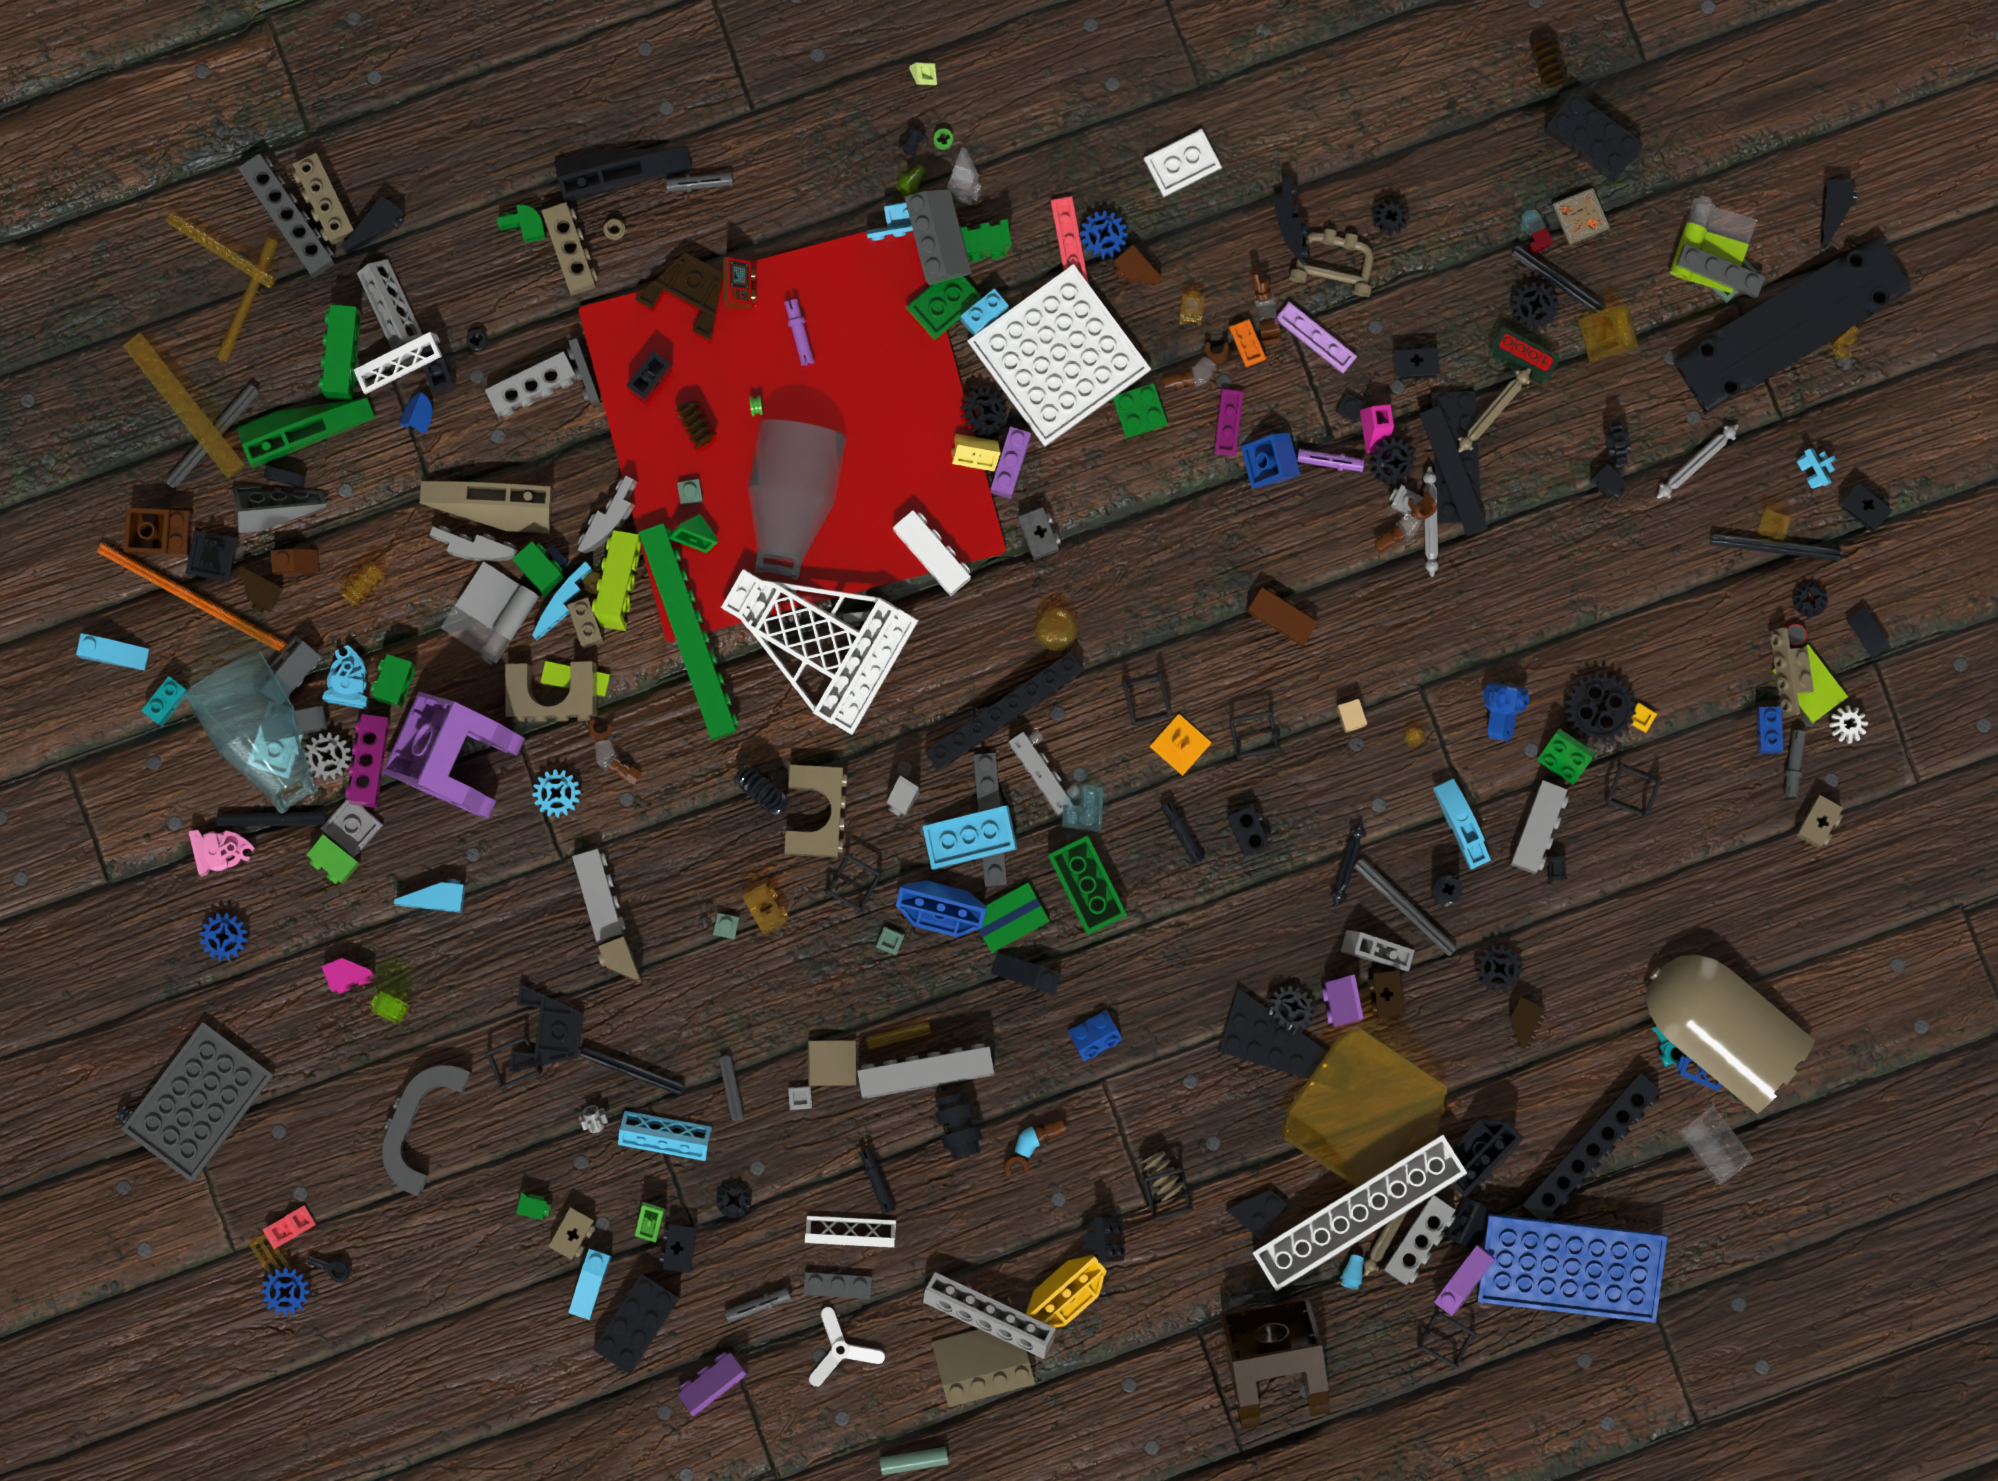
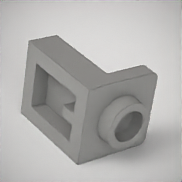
M1401 485L1400 489L1395 488L1389 499L1393 501L1391 508L1415 518L1411 515L1412 510L1408 506V500L1412 498L1418 503L1423 497L1405 489L1406 486Z
M870 612L843 614V621L852 627L862 626V622L867 620Z

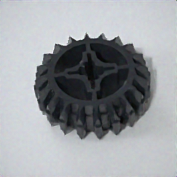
M745 765L736 773L737 775L734 777L735 784L755 802L774 816H778L780 812H783L789 803L788 798L770 781L749 765Z

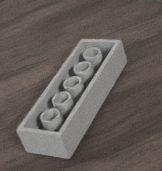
M977 1044L971 1046L972 1050L963 1051L962 1048H955L949 1050L950 1054L941 1055L940 1052H933L927 1054L928 1058L924 1059L912 1056L905 1058L906 1062L902 1063L890 1060L883 1062L884 1066L875 1067L874 1064L861 1066L862 1070L857 1071L862 1098L867 1099L993 1076L994 1069L990 1047H985L984 1044Z

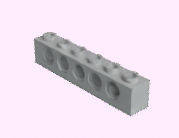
M936 1272L925 1289L923 1303L1042 1359L1045 1358L1054 1341L1056 1328Z

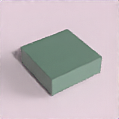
M884 926L876 948L896 956L905 935Z

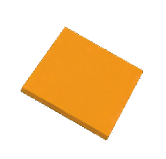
M1178 714L1150 745V748L1183 776L1212 742Z

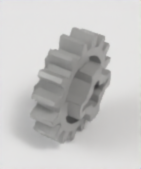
M321 733L319 734V740L311 739L314 743L312 746L306 745L309 752L303 753V756L309 760L305 761L304 764L306 766L311 765L308 771L309 773L316 771L315 777L317 779L323 775L324 781H328L329 776L336 780V774L339 773L341 776H344L343 768L349 769L346 762L352 761V758L347 756L351 749L345 748L347 745L345 740L339 742L341 738L339 735L333 739L332 733H328L327 738ZM323 743H329L328 746H326V747H323V748H319V747H318V746H320V745L323 744ZM338 747L341 749L342 759L338 758ZM320 752L323 754L330 753V755L336 761L327 759L325 762V758L320 754ZM314 755H316L319 760L317 767L314 763ZM337 766L336 769L327 771L329 767Z

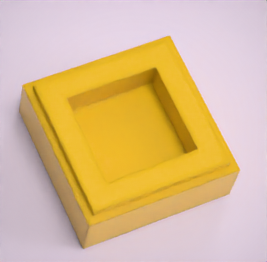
M1637 703L1633 710L1636 712V715L1629 717L1634 721L1631 725L1646 733L1657 713Z

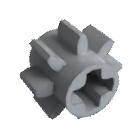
M595 1105L586 1107L582 1111L583 1115L579 1116L583 1130L588 1129L591 1133L602 1131L605 1127L604 1124L608 1123L604 1108L598 1109Z

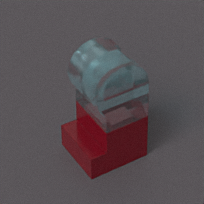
M1535 210L1526 211L1520 220V225L1528 233L1532 241L1528 246L1529 251L1532 254H1536L1551 247L1553 240L1539 213Z

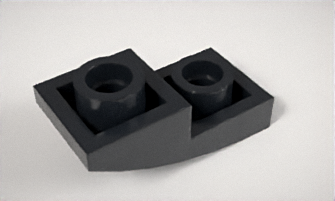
M1865 607L1846 619L1872 659L1891 647Z

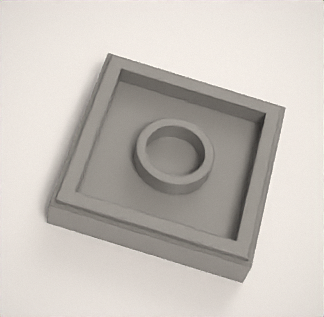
M347 798L321 827V830L355 858L383 827V824L364 807L350 805Z

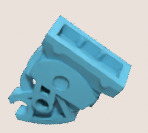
M346 645L344 646L348 651L346 656H341L339 650L335 651L337 660L331 665L330 673L327 677L328 690L324 692L322 699L327 703L368 710L369 700L364 696L367 688V683H365L367 674L365 664L362 658L350 646Z

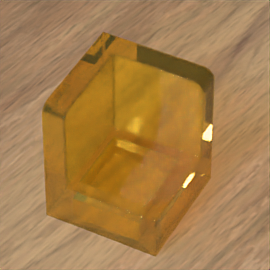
M1765 510L1762 514L1757 533L1783 541L1786 537L1791 517Z

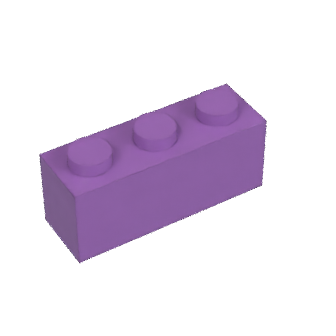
M1010 427L991 486L992 494L1012 499L1031 439L1030 432Z

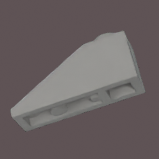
M900 776L887 800V805L890 806L888 810L898 817L901 814L906 817L920 795L919 787Z
M1346 930L1341 949L1343 953L1408 972L1415 951L1362 932Z

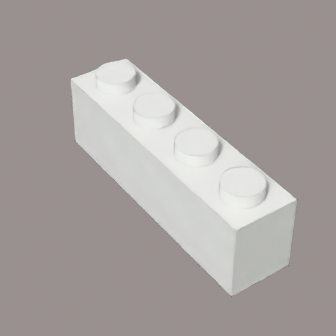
M911 511L893 527V531L951 597L971 580L969 575L971 571L963 562L961 564L958 563L954 558L957 555L950 546L944 547L940 542L942 537L935 529L931 531L925 525L928 521L920 512L916 514L914 511Z

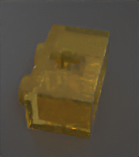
M764 883L742 896L764 936L787 924L785 918L789 916L783 905L778 907L774 899L778 898L772 886L767 887ZM764 903L768 906H773L770 908L771 913L768 915L766 912H761L763 909L762 904Z

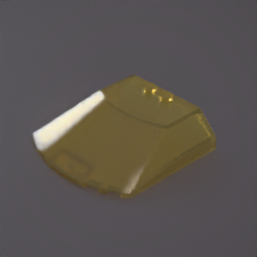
M1356 1026L1336 1040L1286 1111L1280 1136L1358 1188L1433 1141L1439 1129L1438 1123L1441 1115L1444 1114L1445 1108L1443 1106L1445 1095H1447V1087L1359 1026Z

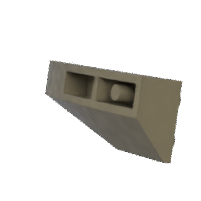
M421 481L419 503L504 531L550 534L553 490L550 486Z

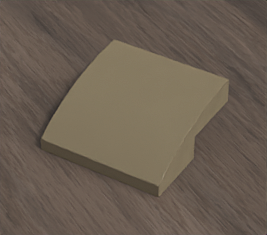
M808 1041V1086L856 1085V1041Z

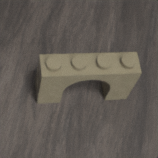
M593 661L570 662V691L564 701L551 707L541 706L533 696L531 665L527 663L505 664L506 717L512 719L513 723H525L526 719H534V722H547V718H556V721L564 722L569 721V717H577L578 721H589L591 717H597V664Z
M790 765L789 789L813 790L822 793L831 804V816L827 824L820 830L814 832L786 831L785 855L838 858V854L843 853V839H839L840 831H844L845 817H841V809L846 807V795H842V787H847V773H843V768Z

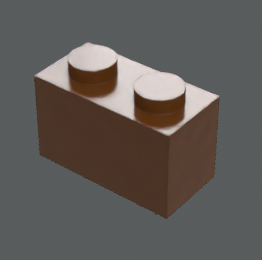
M170 510L167 554H165L168 558L189 557L193 515L189 511Z

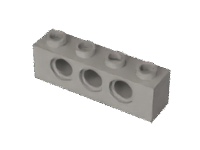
M563 351L485 389V392L497 416L507 417L515 412L514 409L520 406L523 408L530 406L535 402L534 399L540 396L545 398L552 395L554 390L559 387H569L574 383L573 380L577 378ZM549 372L557 373V378L554 381L546 380V375ZM531 381L538 383L534 391L526 389V385ZM510 391L518 393L517 398L513 401L506 399Z
M1432 1195L1383 1271L1404 1285H1407L1408 1282L1413 1283L1419 1274L1416 1271L1421 1263L1425 1265L1430 1258L1431 1253L1429 1250L1432 1245L1437 1246L1444 1236L1441 1234L1445 1226L1450 1227L1456 1218L1453 1215L1455 1209ZM1431 1216H1435L1439 1220V1226L1436 1229L1429 1228L1427 1224ZM1418 1235H1423L1427 1239V1244L1423 1248H1419L1415 1244V1239ZM1407 1253L1412 1254L1415 1258L1414 1264L1410 1267L1403 1263V1257Z

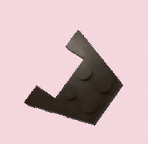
M685 252L661 276L650 283L642 293H639L635 301L653 310L663 291L672 294L703 311L692 331L711 341L722 287L723 272Z

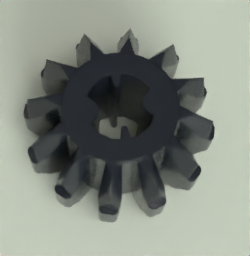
M1389 199L1388 205L1385 201H1381V208L1376 206L1374 211L1377 214L1372 215V220L1377 221L1374 224V228L1382 227L1380 234H1384L1385 230H1388L1389 237L1392 236L1393 230L1397 235L1401 234L1400 228L1406 229L1407 224L1405 221H1409V216L1403 215L1407 212V207L1400 209L1402 202L1398 201L1395 206L1393 205V199ZM1388 214L1395 216L1394 222L1391 219H1386Z

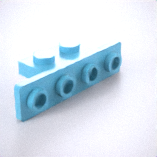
M906 202L884 205L887 227L866 230L867 238H872L873 241L884 239L885 235L893 234L894 237L906 235L908 231H913Z

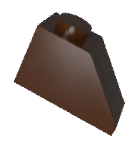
M1134 245L1113 261V272L1120 280L1124 278L1126 282L1159 284L1162 277Z
M284 549L271 551L272 573L275 576L320 572L318 550Z

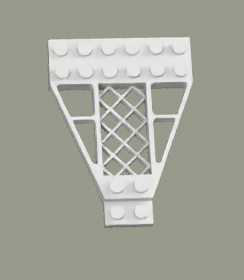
M745 569L740 573L721 607L738 617L753 633L815 715L831 724H835L851 735L857 729L919 621L879 597L762 580ZM802 590L839 596L840 598L832 612L828 613L796 594V591ZM782 593L788 596V597L779 599L780 596L782 595ZM845 597L876 603L861 630L855 629L836 617V612ZM789 599L793 612L781 615L778 602ZM794 600L807 608L796 611ZM776 607L778 616L768 618L773 608ZM808 610L812 623L800 626L797 613ZM813 611L826 619L815 622ZM793 614L797 627L785 630L782 617ZM779 618L782 631L770 634L767 621ZM828 622L831 634L819 637L816 624ZM832 623L843 628L845 631L834 633ZM813 626L816 638L804 641L801 628ZM797 629L801 642L789 645L786 632ZM783 633L785 643L774 637V635ZM847 633L849 646L838 648L835 635ZM851 634L856 636L854 642L852 641ZM832 637L835 649L823 652L820 639ZM768 641L802 660V664L795 677H793L775 654ZM817 641L820 653L808 656L805 643ZM802 645L804 654L794 649L793 646ZM850 648L842 661L839 651ZM836 652L838 665L827 667L824 655ZM821 656L822 664L811 658ZM807 664L832 678L817 706L797 682ZM839 667L836 673L830 670Z

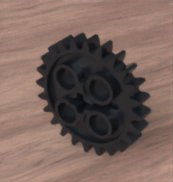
M1596 672L1594 679L1588 674L1585 676L1586 682L1582 679L1578 680L1580 687L1572 685L1571 688L1575 693H1567L1571 701H1565L1564 705L1569 706L1570 709L1565 710L1564 714H1570L1571 717L1566 722H1573L1574 725L1571 727V730H1579L1577 737L1585 734V741L1592 737L1593 744H1596L1598 739H1601L1602 744H1605L1606 738L1614 742V735L1621 738L1623 736L1621 730L1625 732L1629 730L1626 723L1633 724L1634 722L1629 718V716L1636 715L1635 711L1630 710L1636 706V703L1630 702L1634 694L1627 695L1626 692L1630 687L1622 688L1623 680L1616 683L1615 675L1609 680L1607 679V673H1604L1602 678H1599V674ZM1590 689H1597L1600 697L1592 699L1589 696ZM1607 690L1609 694L1603 705L1605 711L1599 714L1595 726H1592V720L1598 710L1595 706L1601 703ZM1612 697L1617 698L1620 701V707H1611L1609 699ZM1588 709L1591 712V718L1583 719L1580 716V710ZM1606 717L1610 719L1611 727H1602L1600 723L1601 718Z

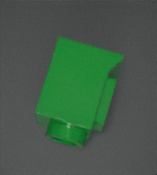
M521 1192L516 1214L544 1221L545 1216L549 1217L552 1204L546 1202L544 1197L531 1194L528 1197L525 1193Z

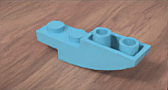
M1450 779L1433 787L1449 828H1452L1468 868L1473 869L1491 861L1483 842L1485 839L1455 780Z

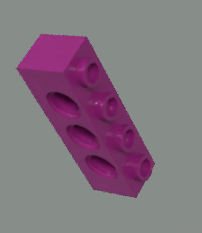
M361 714V721L357 720L355 732L358 734V740L353 743L352 755H355L354 763H350L349 776L352 779L351 785L346 787L345 794L350 805L377 808L390 726L388 717ZM368 735L376 736V740L372 744L365 743V738ZM370 756L373 758L371 764H361L364 757ZM361 778L369 779V784L367 786H358V782Z

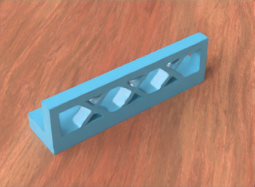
M624 1111L619 1130L618 1145L706 1161L712 1127ZM629 1119V1120H635V1121H637L639 1124L636 1125V1126H633V1125H627L626 1123H627V1120ZM652 1124L659 1125L661 1128L658 1130L651 1129L649 1126ZM674 1128L681 1129L683 1132L680 1134L673 1133L671 1130ZM696 1132L705 1133V1138H698L693 1134Z

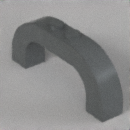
M447 1065L431 1067L415 1076L407 1085L402 1097H397L393 1107L396 1109L393 1118L389 1117L385 1125L387 1133L383 1142L382 1157L388 1175L404 1191L420 1197L429 1177L409 1167L403 1156L405 1140L423 1098L429 1091L439 1087L451 1088L464 1094L472 1075L471 1072Z

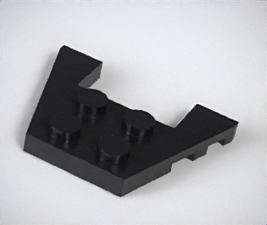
M519 985L517 1005L540 1008L535 1053L511 1051L509 1071L515 1072L579 1058L584 1014L532 989Z

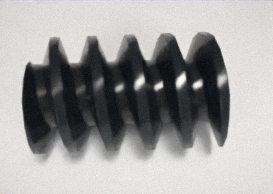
M1442 876L1432 887V898L1441 906H1451L1462 895V883L1453 876ZM1450 888L1451 892L1449 894L1443 893L1442 890Z

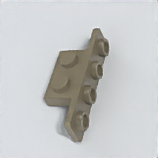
M1779 628L1770 631L1780 696V707L1783 718H1788L1800 714L1797 693L1813 692L1814 688L1808 649H1790L1787 628Z

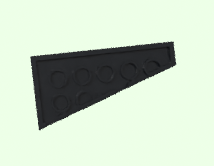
M1239 988L1237 989L1219 1053L1347 1091L1353 1072L1352 1068L1298 1030L1292 1035L1289 1029L1286 1033H1283V1027L1276 1029L1277 1022H1270L1273 1015L1267 1014L1268 1009Z

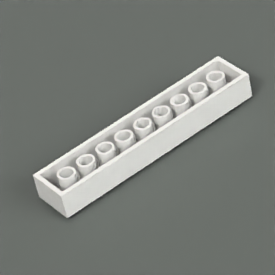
M1444 1135L1259 1248L1253 1252V1255L1274 1289L1279 1291L1465 1176L1467 1172Z

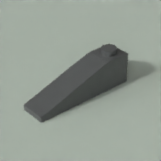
M261 485L232 487L235 522L238 533L263 531L326 508L323 491L295 489L293 492L282 491V487L266 490L261 489Z

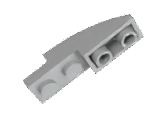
M628 476L619 481L614 499L611 498L606 506V514L597 511L596 514L591 516L588 522L590 527L586 534H582L578 541L579 551L587 554L597 549L608 540V537H612L613 530L618 531L635 507L634 504L628 501L638 483L637 481Z
M439 526V528L432 527L429 534L431 538L449 544L447 548L448 554L468 560L482 562L505 561L512 559L519 553L515 545L505 541L503 544L495 542V537L485 533L483 536L476 535L474 542H471V537L460 534L459 537L451 534L452 530L443 526Z

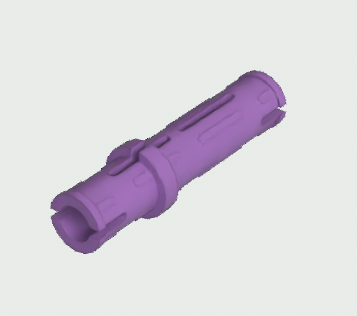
M798 299L790 300L791 302H784L789 317L788 325L792 328L801 366H807L808 363L813 364L815 361L813 360L804 327L805 319L801 316Z
M1299 448L1297 462L1338 468V471L1346 469L1362 472L1364 458L1348 457L1343 453L1335 455Z

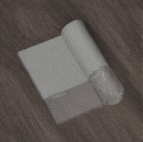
M483 562L442 624L441 629L480 653L481 656L479 658L489 665L492 662L497 664L536 604L539 596Z

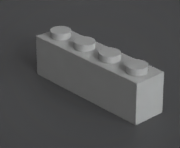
M1546 781L1540 783L1510 865L1536 874L1538 870L1542 871L1546 858L1543 857L1545 849L1550 850L1554 840L1551 837L1553 828L1558 829L1562 818L1558 816L1560 809H1565L1569 800V796L1566 795L1567 789Z
M595 849L572 856L596 941L600 943L624 936L622 930L626 929L623 917H618L616 909L620 908L617 896H612L610 890L611 887H614L611 875H606L604 866H608L605 854H600V851Z

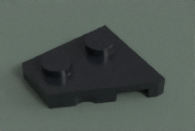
M1269 1190L1228 1208L1226 1212L1260 1239L1288 1204L1272 1190Z

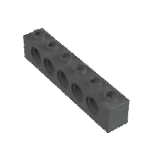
M259 153L238 167V169L314 279L335 265L331 259L334 257V254L328 245L326 247L322 246L320 240L323 238L316 228L311 230L307 224L311 221L304 210L299 212L295 206L298 204V201L291 192L289 194L286 193L283 188L286 184L281 176L277 175L275 177L271 171L274 166L268 157L263 159ZM263 175H268L269 181L265 184H260L259 178ZM274 193H281L279 201H271V196ZM288 210L294 212L292 218L283 219L284 212ZM299 228L306 229L302 237L295 236V232ZM310 246L318 247L314 255L307 254Z

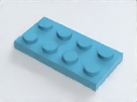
M1008 806L923 826L931 869L933 870L1017 850Z

